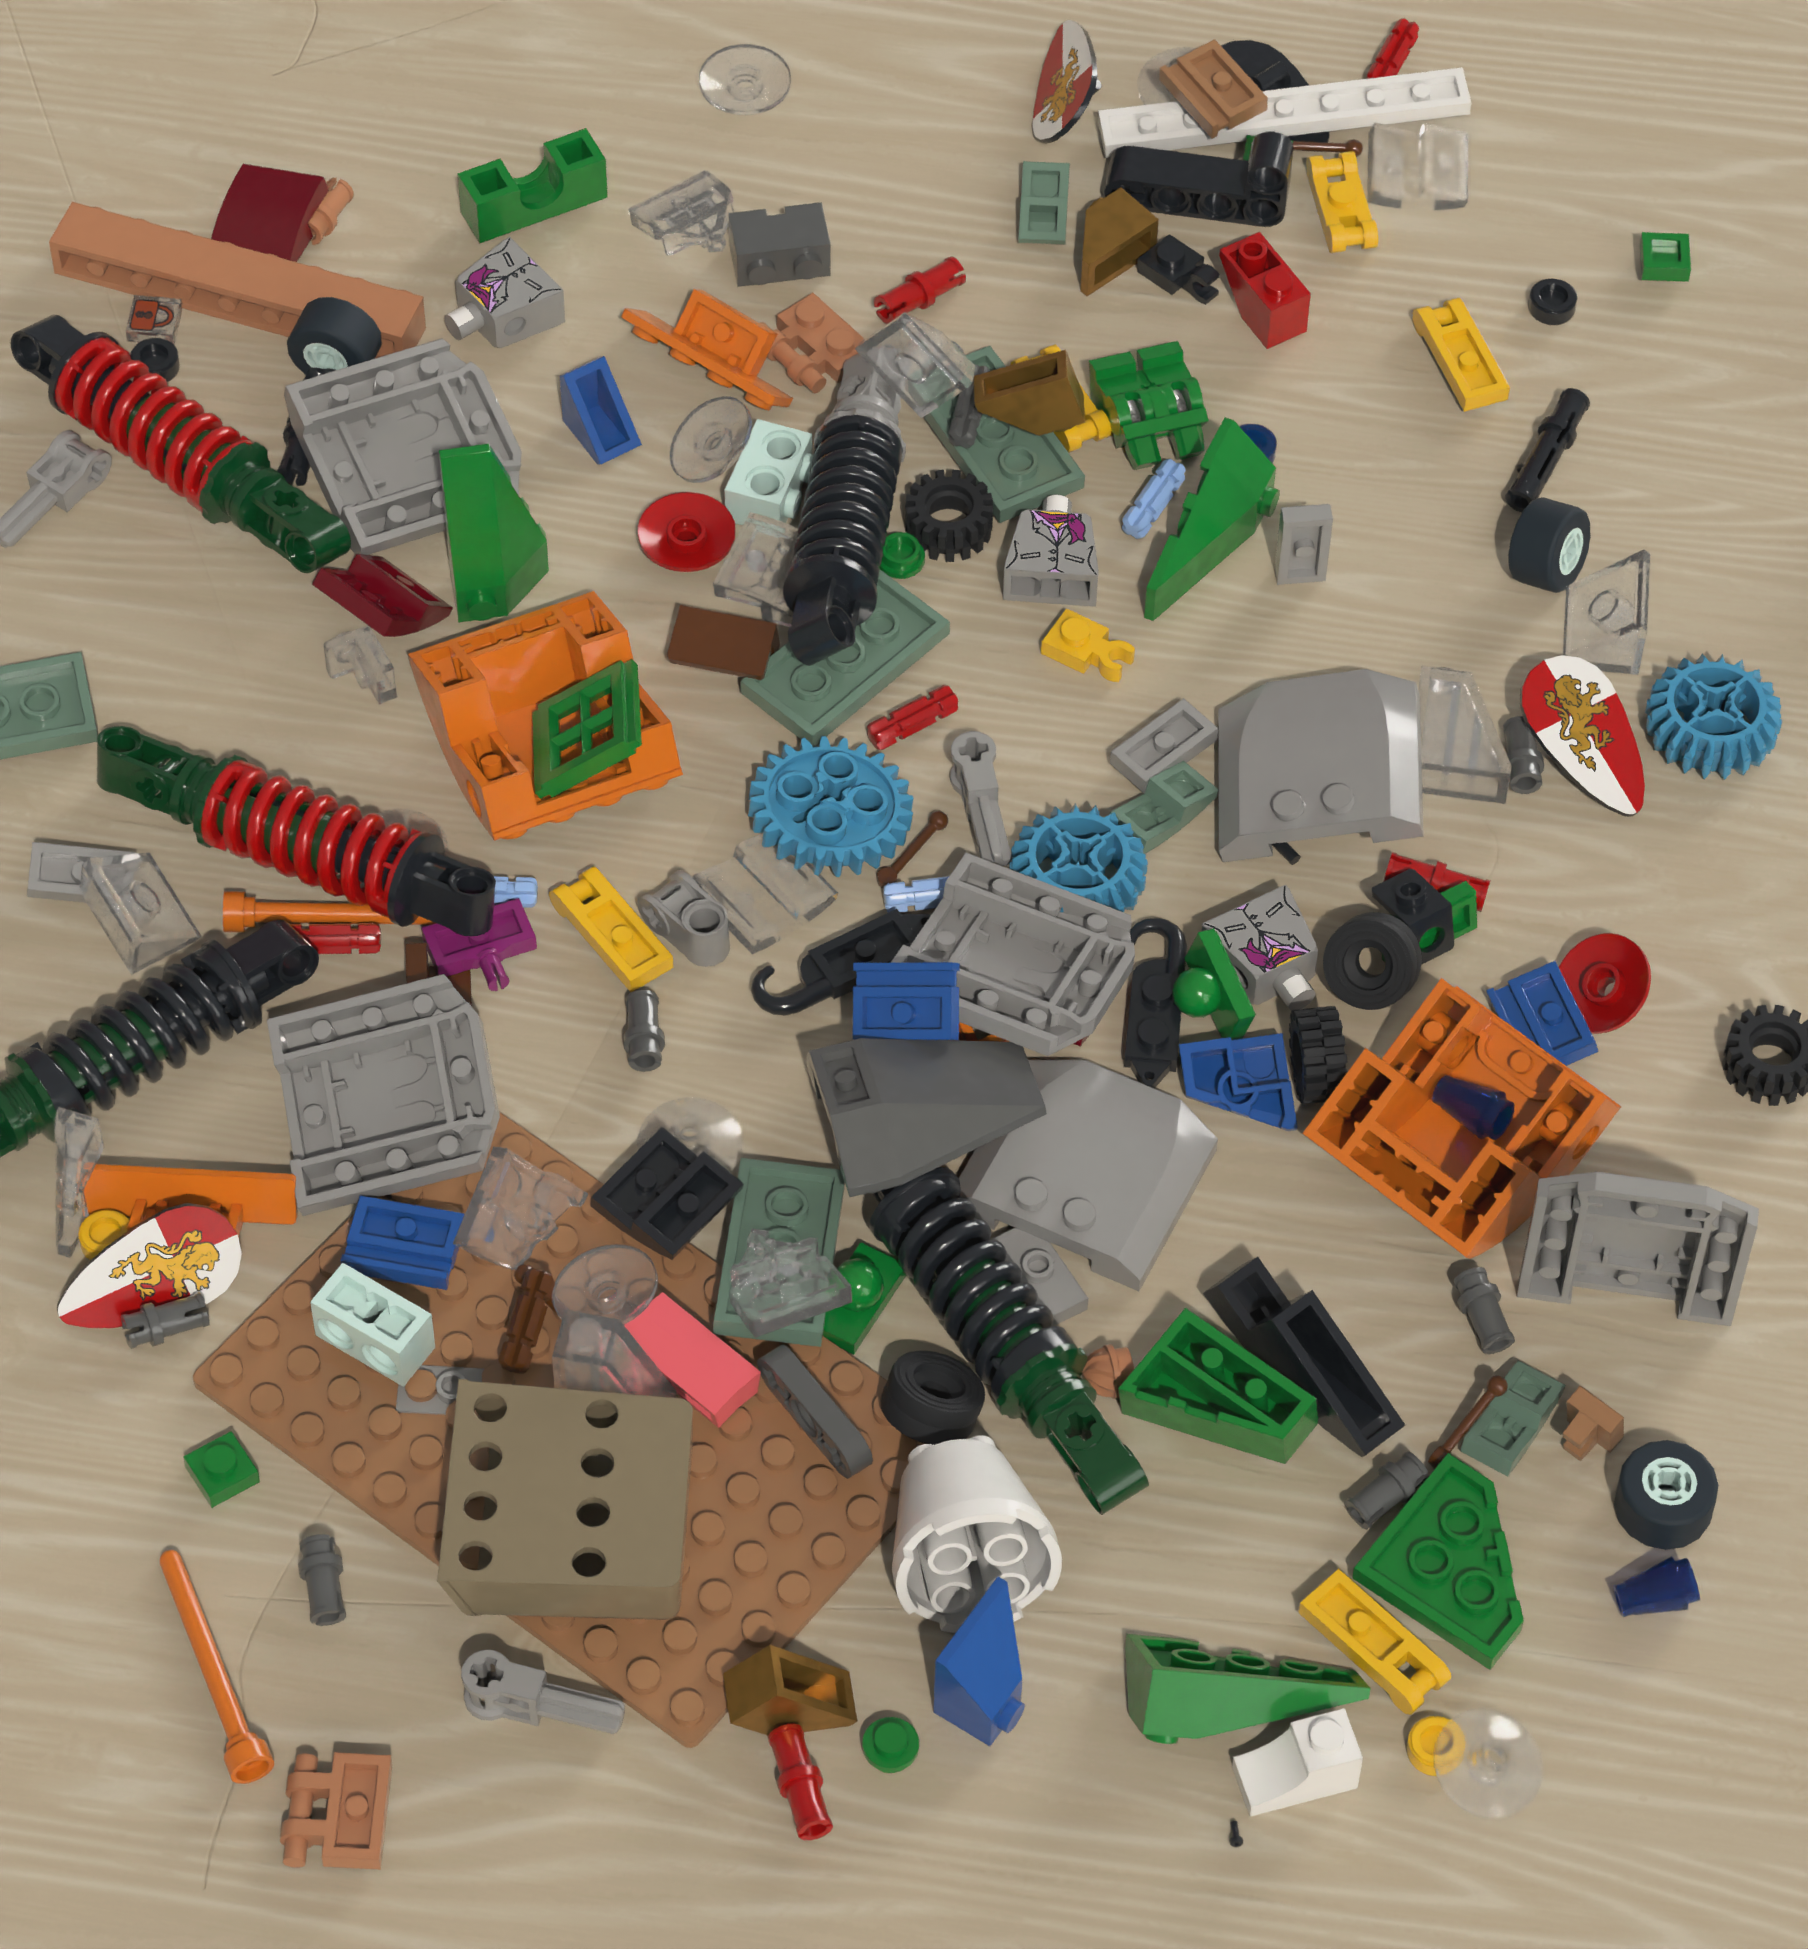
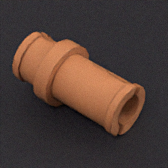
M334 177L326 183L329 191L308 222L312 234L315 235L311 240L312 245L319 244L323 236L332 233L337 226L338 215L354 197L352 187L343 179H340L336 186L337 179Z

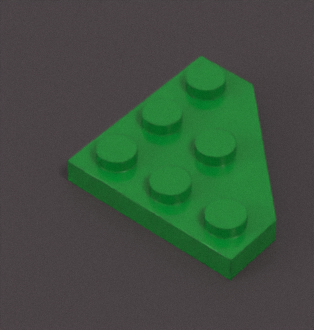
M1447 1453L1357 1563L1353 1570L1352 1579L1491 1670L1522 1631L1523 1614L1520 1600H1517L1512 1579L1513 1568L1505 1532L1502 1531L1498 1515V1499L1494 1482L1450 1453Z

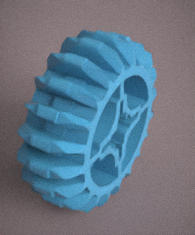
M1702 653L1697 659L1696 664L1683 658L1680 664H1678L1677 669L1667 667L1666 671L1662 674V679H1656L1655 684H1653L1650 699L1647 700L1645 709L1647 714V735L1653 737L1654 751H1666L1667 764L1681 761L1684 774L1692 768L1701 770L1704 779L1711 771H1717L1725 780L1731 773V769L1744 776L1750 768V764L1760 767L1761 762L1765 760L1766 754H1771L1772 749H1774L1778 737L1777 734L1780 733L1782 719H1780V698L1773 696V683L1761 682L1760 669L1751 672L1744 671L1743 660L1735 665L1727 664L1723 654L1716 662H1709ZM1676 709L1684 713V720L1680 717ZM1743 715L1747 717L1750 724L1743 719Z
M1075 803L1070 813H1063L1055 806L1050 813V819L1037 814L1033 821V827L1023 826L1019 834V840L1015 841L1011 849L1012 862L1009 864V869L1124 912L1125 910L1134 911V907L1138 903V896L1142 895V891L1145 889L1146 876L1144 875L1147 874L1148 861L1146 854H1143L1144 846L1141 843V838L1133 837L1134 831L1131 828V823L1118 825L1115 812L1106 817L1099 816L1100 812L1096 805L1089 813L1080 812ZM1049 857L1053 861L1051 869L1043 873L1039 865ZM1113 863L1117 873L1108 880L1104 875L1105 868Z

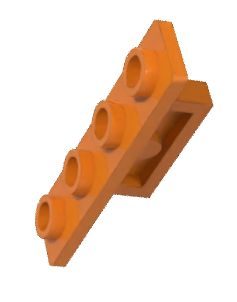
M700 289L693 290L676 328L647 311L624 309L621 318L634 325L632 332L635 335L655 344H658L659 340L672 347L669 352L672 357L691 366H695L696 362L709 369L707 377L728 388H733L734 385L747 392L744 398L751 404L764 410H771L772 406L790 407L793 400L791 396L757 377L778 335L774 331Z
M86 1164L82 1171L84 1212L90 1215L100 1210L118 1211L130 1217L127 1231L165 1208L185 1203L206 1205L221 1213L236 1230L238 1238L243 1222L292 1225L295 1224L298 1216L295 1197L296 1176L294 1174Z

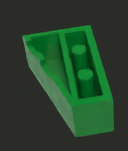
M1187 1308L1180 1313L1118 1388L1121 1411L1124 1415L1282 1464L1287 1463L1318 1424L1317 1399Z

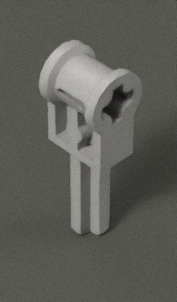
M71 430L61 432L52 441L48 451L26 472L30 489L0 518V545L4 548L14 546L54 505L68 512L88 491H92L100 486L110 471V454L101 449L93 450L80 442L79 435Z
M978 731L962 733L954 739L951 745V758L954 765L950 771V783L953 789L962 797L967 821H972L980 857L1000 866L1008 865L1011 862L1012 856L998 804L999 787L993 767V762L996 758V745L993 739Z
M495 1650L475 1652L466 1659L462 1666L461 1678L465 1688L464 1702L467 1710L480 1720L493 1721L503 1717L539 1726L543 1716L610 1734L617 1733L622 1726L625 1715V1704L622 1701L547 1683L546 1671L512 1663L502 1653ZM491 1664L495 1665L496 1672H492ZM480 1698L485 1699V1706L481 1705Z

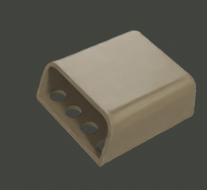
M458 1379L437 1582L467 1616L512 1615L669 1620L676 1617L681 1606L692 1462L693 1409L691 1404L681 1398L475 1382L468 1379ZM474 1410L477 1411V1413L480 1415V1417L482 1418V1420L479 1419V1418L476 1416V1414L474 1413ZM488 1447V1470H477L471 1465L469 1461L470 1456L474 1451ZM483 1496L485 1497L483 1520H474L467 1516L464 1511L465 1505L469 1500ZM480 1546L478 1570L473 1571L462 1566L459 1561L461 1553L469 1547Z

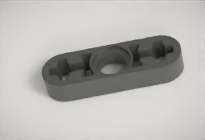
M780 1345L757 1360L761 1377L769 1390L843 1477L849 1479L873 1463L872 1453L861 1433L788 1347Z

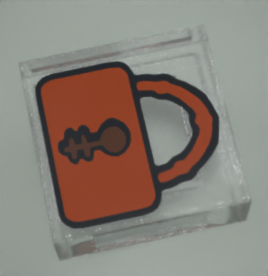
M134 295L126 327L127 342L139 343L149 338H162L175 345L183 311L181 299Z

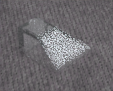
M906 312L867 337L855 348L920 418L966 390L973 382L976 366L965 356L963 349L956 342L950 340L942 331Z

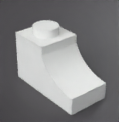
M1345 1708L1290 1722V1728L1275 1740L1258 1749L1233 1757L1232 1769L1247 1811L1251 1817L1357 1789L1363 1756Z

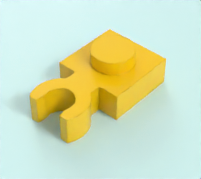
M1066 608L1042 640L1041 654L1083 674L1090 665L1096 666L1105 679L1119 682L1122 677V666L1113 662V660H1122L1131 665L1134 662L1135 648L1121 640L1109 642V628Z

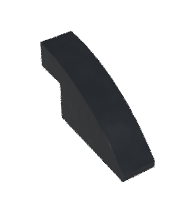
M1256 1257L1242 1264L1203 1292L1209 1303L1242 1346L1317 1399L1318 1424L1359 1456L1367 1455L1405 1426L1399 1414L1313 1290L1289 1301L1260 1258Z

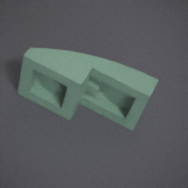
M1023 161L1019 243L1065 245L1070 163Z
M1182 761L1149 778L1144 794L1114 809L1110 814L1116 813L1118 825L1131 823V828L1134 831L1133 837L1141 838V843L1144 846L1143 854H1146L1175 835L1198 816L1217 797L1219 789L1185 761Z
M1519 1360L1504 1377L1508 1383L1506 1393L1492 1400L1488 1408L1465 1435L1460 1450L1507 1477L1539 1434L1561 1398L1566 1386Z

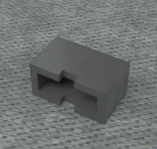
M822 202L785 206V214L767 216L766 209L728 213L729 247L737 286L764 285L774 282L831 276V243Z

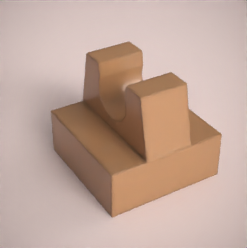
M1579 1386L1567 1400V1421L1570 1424L1563 1432V1437L1566 1439L1563 1449L1581 1461L1597 1443L1610 1453L1624 1437V1417L1585 1388Z

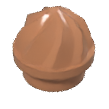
M1108 1344L1088 1355L1087 1363L1082 1371V1379L1088 1380L1097 1395L1111 1397L1112 1399L1120 1398L1118 1388L1134 1370L1129 1349L1127 1347L1114 1349L1112 1344Z

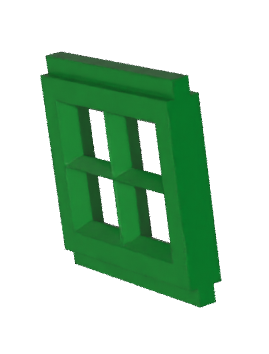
M633 659L625 663L621 660L538 704V710L532 712L535 794L540 799L547 795L554 797L635 754L636 748L642 745L638 665ZM612 692V706L591 716V703ZM580 709L581 723L560 733V720ZM613 724L614 738L593 748L592 735ZM581 741L582 755L561 765V751Z

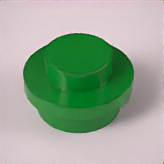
M896 532L888 535L883 547L882 563L879 566L880 570L895 579H906L918 574L925 564V551L919 541L913 535L905 532Z
M896 1717L881 1718L873 1722L866 1729L862 1742L863 1753L866 1760L879 1771L897 1773L909 1767L915 1761L919 1752V1737L914 1727L907 1721Z

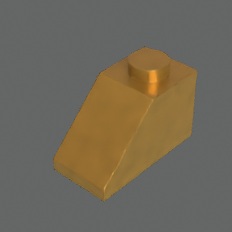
M1122 188L1117 189L1105 198L1097 199L1086 209L1081 274V292L1086 297L1138 264V258L1157 244L1159 219Z
M1066 349L974 376V403L977 411L1038 436L1054 431H1067L1075 425L1085 423L1084 394Z
M769 1645L723 1673L730 1724L768 1736L775 1728L786 1724H798L802 1727L803 1732L848 1727L857 1722L850 1672Z

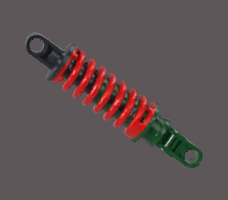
M51 315L12 335L10 345L15 360L24 370L33 373L49 385V401L56 410L78 420L88 430L95 431L96 435L103 441L112 444L115 450L122 455L131 457L133 463L143 470H149L152 477L161 483L167 484L169 489L178 496L185 497L188 503L199 510L202 516L210 523H228L232 521L240 530L250 532L263 545L276 551L302 573H311L345 555L350 550L351 537L343 521L317 505L300 489L287 483L283 475L270 468V461L267 455L268 450L257 442L253 443L245 436L240 437V433L231 426H223L219 417L213 413H204L203 406L195 400H186L184 392L179 388L168 386L165 378L158 373H150L148 366L140 360H131L129 352L119 346L118 342L109 334L93 332L85 336L69 325L63 317Z
M125 726L107 728L100 732L97 737V784L99 787L109 793L119 794L139 802L149 809L171 815L173 820L184 825L193 824V832L196 834L197 842L202 846L208 848L215 847L225 852L228 848L231 854L242 859L251 858L255 864L264 868L275 867L278 873L288 878L298 876L300 881L308 886H322L323 890L335 897L345 895L349 902L357 906L369 905L373 912L389 918L391 922L402 927L411 925L420 916L450 928L453 932L463 936H479L492 928L496 884L494 876L485 869L472 867L444 856L443 840L436 834L431 832L423 833L412 828L409 835L406 826L398 822L386 827L383 817L376 813L367 814L362 818L361 810L356 805L349 803L339 808L337 800L328 794L320 795L315 799L314 792L310 787L299 785L292 789L290 781L281 775L271 777L268 780L264 769L248 763L245 758L238 755L224 758L216 765L214 760L201 754H190L177 746L165 744ZM338 873L341 874V878L337 879L336 877ZM364 883L365 887L360 888V884Z

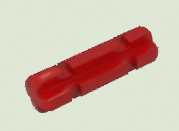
M1402 18L1395 23L1391 30L1393 34L1387 37L1375 59L1376 62L1372 64L1367 73L1368 79L1398 74L1410 53L1409 49L1414 46L1418 39L1417 32L1419 31V26L1415 21L1409 22Z
M943 685L929 692L930 698L927 699L923 695L889 713L890 719L887 720V717L883 716L869 723L867 726V736L877 750H884L897 743L896 737L899 736V739L903 740L937 722L936 716L943 719L958 710L959 701L956 694L948 685Z
M351 923L309 924V929H302V924H290L316 949L318 954H352V949H359V954H376L381 949V929L376 923H358V928H351Z

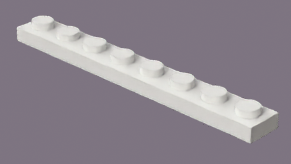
M1462 67L1262 91L1268 97L1266 111L1230 130L1227 127L1218 131V136L1213 139L1178 101L1098 110V125L1105 158L1111 157L1117 148L1123 146L1176 150L1246 141L1247 135L1257 136L1263 132H1278L1285 136L1470 115L1471 99Z

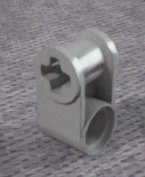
M682 870L676 871L670 876V883L654 895L645 894L638 899V910L646 924L655 933L667 939L690 962L704 967L715 966L723 962L728 956L730 941L727 911L722 904L718 903L700 888L696 881Z

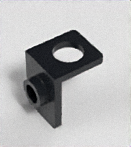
M1408 869L1372 887V897L1392 916L1404 922L1412 930L1418 943L1426 931L1433 927H1440V935L1435 943L1421 949L1422 964L1453 949L1452 904L1416 870Z

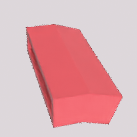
M663 1292L642 1307L616 1333L620 1347L681 1398L687 1400L692 1407L718 1428L741 1405L758 1393L761 1371Z

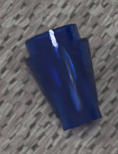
M1445 1075L1440 1079L1432 1096L1433 1103L1441 1106L1444 1111L1479 1139L1489 1137L1496 1140L1501 1137L1508 1128L1514 1114V1103L1507 1100L1505 1092L1454 1078L1450 1075Z
M1671 1556L1624 1580L1622 1583L1613 1585L1614 1595L1622 1617L1688 1610V1604L1700 1601L1696 1578L1687 1558L1675 1561Z

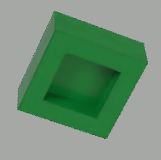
M1642 232L1640 240L1642 280L1689 282L1691 272L1689 234Z
M232 1431L183 1456L185 1468L211 1508L260 1482L258 1470Z

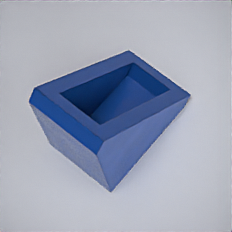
M600 356L560 375L562 420L597 465H601L642 445L605 356Z

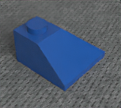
M1000 1577L995 1579L935 1660L933 1713L988 1746L992 1745L1002 1730L1006 1733L1013 1730L1025 1708V1704L1021 1702L1022 1673L1008 1583Z

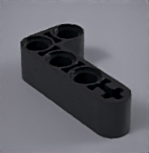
M1278 132L1260 133L1253 139L1249 161L1137 146H1123L1117 148L1111 155L1104 194L1107 197L1117 189L1122 188L1148 211L1153 213L1260 227L1275 226L1283 221L1291 181L1293 143L1287 136Z

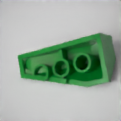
M1224 418L1200 464V470L1204 472L1200 479L1197 493L1188 492L1182 505L1183 512L1179 520L1177 535H1169L1147 585L1144 618L1154 621L1251 537L1258 528L1263 516L1271 517L1275 511L1280 496V490L1274 488L1276 467L1232 419Z
M490 444L439 450L450 577L458 622L485 621L495 617L508 616L549 572L546 533L540 523L536 524L532 518L529 506L524 498H520L513 488L509 474Z
M1134 1634L1126 1635L1125 1654L1129 1716L1140 1732L1144 1734L1145 1738L1157 1743L1174 1744L1178 1742L1179 1737L1199 1739L1369 1699L1371 1688L1355 1670L1290 1658L1282 1659L1279 1667L1270 1666L1267 1660L1251 1655V1651L1233 1648L1231 1654L1224 1658L1198 1651L1199 1642Z

